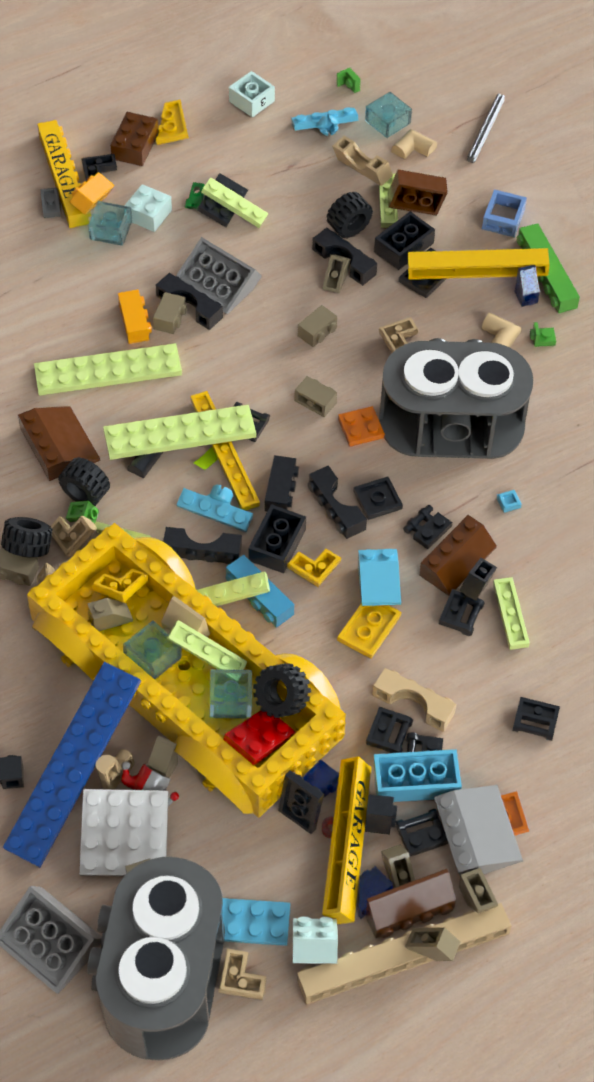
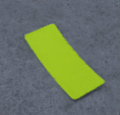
M212 446L193 463L204 470L215 463L218 459Z

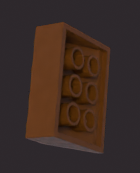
M70 406L34 408L18 414L20 429L49 481L58 478L73 458L80 457L93 463L101 461Z

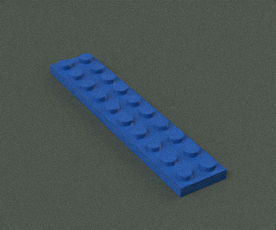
M106 662L103 663L2 848L41 868L92 774L96 761L105 750L141 683L139 678Z

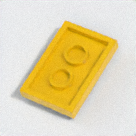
M361 603L338 635L337 641L372 659L401 617L402 612L389 605L362 606Z

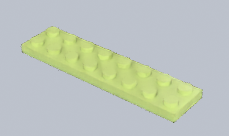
M176 343L34 363L39 396L182 375Z
M249 405L103 426L110 460L256 438V429Z

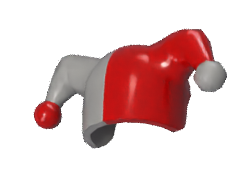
M125 761L121 765L123 768L121 782L133 790L166 791L171 780L147 767L146 763L140 768L138 774L133 776L129 774L131 766L129 762ZM177 792L171 793L168 798V807L173 801L179 799Z

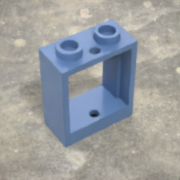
M494 189L483 217L482 229L515 238L525 211L527 197ZM498 204L518 209L515 219L492 215L494 205Z

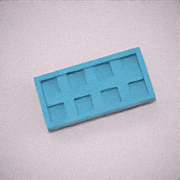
M223 898L222 913L225 942L287 946L290 917L289 902Z

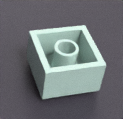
M252 71L229 86V102L251 117H254L275 101V86Z
M142 184L124 205L125 219L155 232L172 211L171 196Z
M309 917L293 918V963L337 964V919L322 917L320 919H310Z

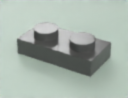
M57 187L40 189L43 217H61Z

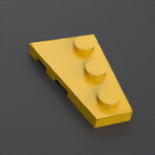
M181 100L164 103L156 144L160 145L189 138Z

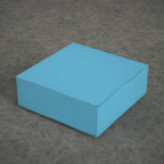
M515 490L497 494V500L504 513L521 508L522 503Z

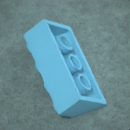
M457 749L374 754L375 791L378 796L394 797V802L435 800L434 797L462 788Z

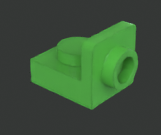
M351 68L337 73L336 85L338 87L346 84L354 93L360 91L361 78Z
M534 322L533 329H530V339L533 340L534 347L556 346L554 328H539L538 322Z
M90 501L71 502L66 519L69 522H76L81 516H84L95 524L99 510Z

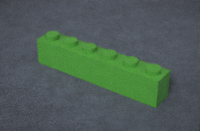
M537 223L519 228L516 239L522 249L548 248L549 274L548 276H537V279L542 283L545 294L550 297L552 306L556 308L558 313L577 309L580 296L540 225Z

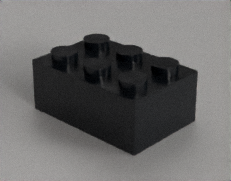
M410 211L375 237L374 252L400 270L408 264V252H423L434 244L435 229Z
M271 504L248 548V559L258 565L284 573L287 564L292 559L306 531V516Z

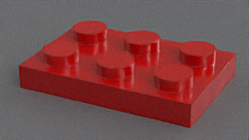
M260 710L227 732L223 740L252 765H255L284 745L295 735L296 731L280 718L270 717L267 715V712L263 713Z

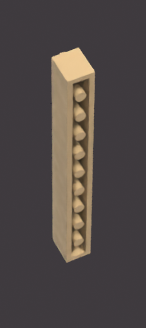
M498 903L497 907L481 913L470 910L461 917H450L445 919L443 923L437 925L429 924L424 928L445 927L460 941L457 952L510 934L512 925L502 903ZM409 931L400 938H388L382 944L376 946L368 945L362 951L345 953L341 958L337 959V964L321 963L315 967H304L297 973V982L307 1005L434 960L408 950L405 947L411 931Z

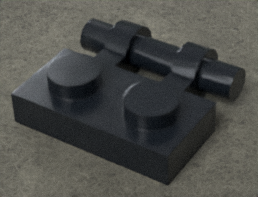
M431 505L421 508L418 511V515L409 519L407 525L403 528L406 533H410L413 530L415 532L413 539L427 550L452 527V522L439 512L434 516L430 514L433 511ZM422 520L426 522L423 526L419 525Z

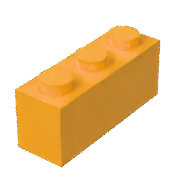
M100 173L95 176L91 175L80 187L75 188L71 194L73 197L70 203L86 215L108 196L115 185Z
M139 289L118 293L119 307L128 344L148 341L152 328L151 323L147 322V319H149L147 309H143V306H145L144 296H140Z

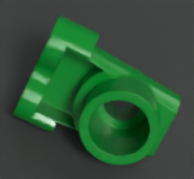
M192 183L189 198L185 202V208L198 209L205 197V194L202 193L205 184Z

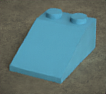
M397 549L358 550V574L362 606L401 605Z

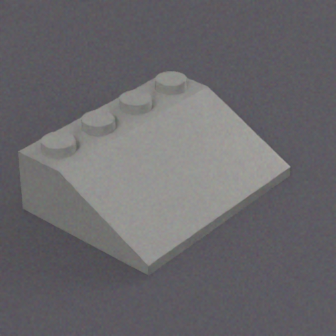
M203 237L200 238L176 275L188 285H192L196 290L205 293L215 302H219L223 306V312L229 314L254 289L262 277L256 269Z
M497 785L453 790L434 797L459 875L481 868L483 874H487L523 862Z
M30 886L0 929V946L57 994L88 962L92 947L99 948L102 936L46 890L38 886Z

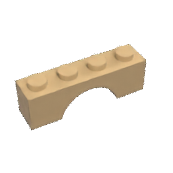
M346 136L340 138L332 146L339 161L380 186L384 185L393 176L388 161L378 155L373 159L369 158L353 140Z
M385 668L373 686L372 696L388 704L401 699L417 702L425 711L426 723L444 732L455 714L456 703L451 699L436 694L430 688L418 685L416 681L407 679L394 670Z

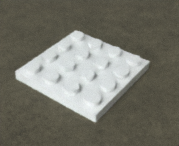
M83 789L79 875L123 876L126 874L125 866L149 858L166 857L169 792L159 790Z

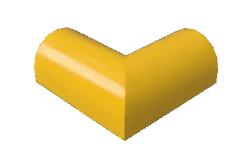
M325 548L314 561L298 551L287 564V568L316 587H319L341 562V557Z
M132 568L121 579L104 573L92 584V588L96 593L125 603L148 582V574Z

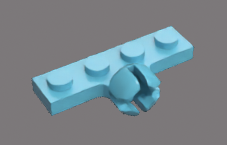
M351 107L338 111L329 110L325 113L315 112L312 115L306 116L297 115L291 118L295 131L319 128L320 132L325 136H328V133L331 135L335 134L338 130L337 124L359 121L358 113L355 108Z
M214 485L207 496L183 488L176 504L177 507L247 532L254 515L251 512L231 505L234 495L229 488L224 487L221 489L222 485Z

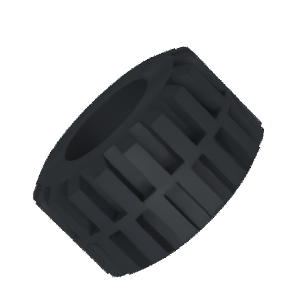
M348 192L336 199L331 208H329V213L326 217L328 224L341 238H350L366 228L372 219L373 210L359 193Z
M80 457L73 458L58 477L63 491L75 502L90 501L92 505L96 506L110 489V482L105 473L93 462Z
M28 517L9 518L4 522L1 547L12 554L22 557H42L49 552L53 529L50 525L37 519Z
M285 663L266 667V669L260 672V676H257L255 679L257 684L253 685V689H256V693H253L254 698L257 697L258 701H256V704L261 706L260 710L263 713L267 712V715L270 717L280 718L297 714L307 706L305 702L310 699L308 693H311V688H308L307 684H310L309 679H305L306 674L305 672H300L301 668ZM279 680L285 684L287 689L285 701L279 697L277 692Z

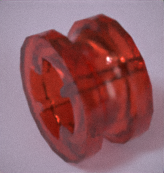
M327 817L322 822V834L327 838L332 837V831H330L328 825L332 824L333 826L334 817Z

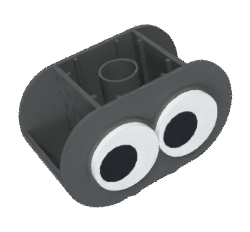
M434 338L429 341H415L405 344L388 357L383 369L379 421L385 433L384 439L396 451L413 457L482 459L504 457L513 452L523 439L528 405L533 389V373L530 365L522 355L514 349L499 343H486L478 339H471L466 342H448L441 338Z
M159 857L145 861L130 870L117 886L112 906H101L97 925L98 932H103L101 948L92 947L89 955L87 972L89 975H93L91 989L92 991H98L104 1021L110 1036L127 1053L146 1060H168L186 1054L203 1039L209 1024L225 941L222 913L223 898L220 886L213 875L204 867L187 859Z

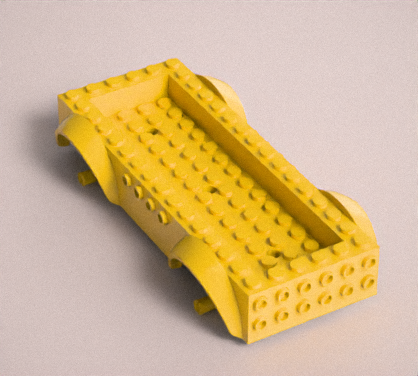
M114 522L110 527H106L95 539H91L82 550L75 552L71 559L62 563L55 572L47 575L38 586L31 588L27 594L31 618L34 621L32 628L41 633L65 654L61 657V661L67 667L75 663L92 681H94L104 662L139 678L141 683L129 705L171 742L177 744L174 750L175 753L206 778L202 781V784L206 789L208 788V791L212 792L215 787L218 788L244 814L253 813L260 818L281 798L284 778L290 770L303 777L344 738L346 713L340 709L337 695L324 674L314 664L298 655L288 653L274 655L258 642L251 632H246L240 626L238 621L229 618L222 608H217L209 597L203 596L195 589L192 576L185 563L163 541L152 537L133 538ZM132 568L148 574V582L125 602L133 622L98 631L91 625L88 617L87 603L109 598L93 590L92 584L104 573L121 579ZM173 596L205 618L210 633L209 639L247 661L238 680L231 678L167 639L163 632L164 629L161 621ZM285 663L293 664V667L298 666L301 668L300 672H305V679H309L310 684L307 685L308 688H311V693H308L310 699L305 702L307 706L301 709V712L280 717L296 733L280 748L257 764L252 765L223 740L224 735L260 711L261 706H257V697L254 698L253 693H256L253 685L257 684L255 679L257 676H260L262 670L269 666ZM279 680L277 692L279 697L285 701L287 689L285 684Z

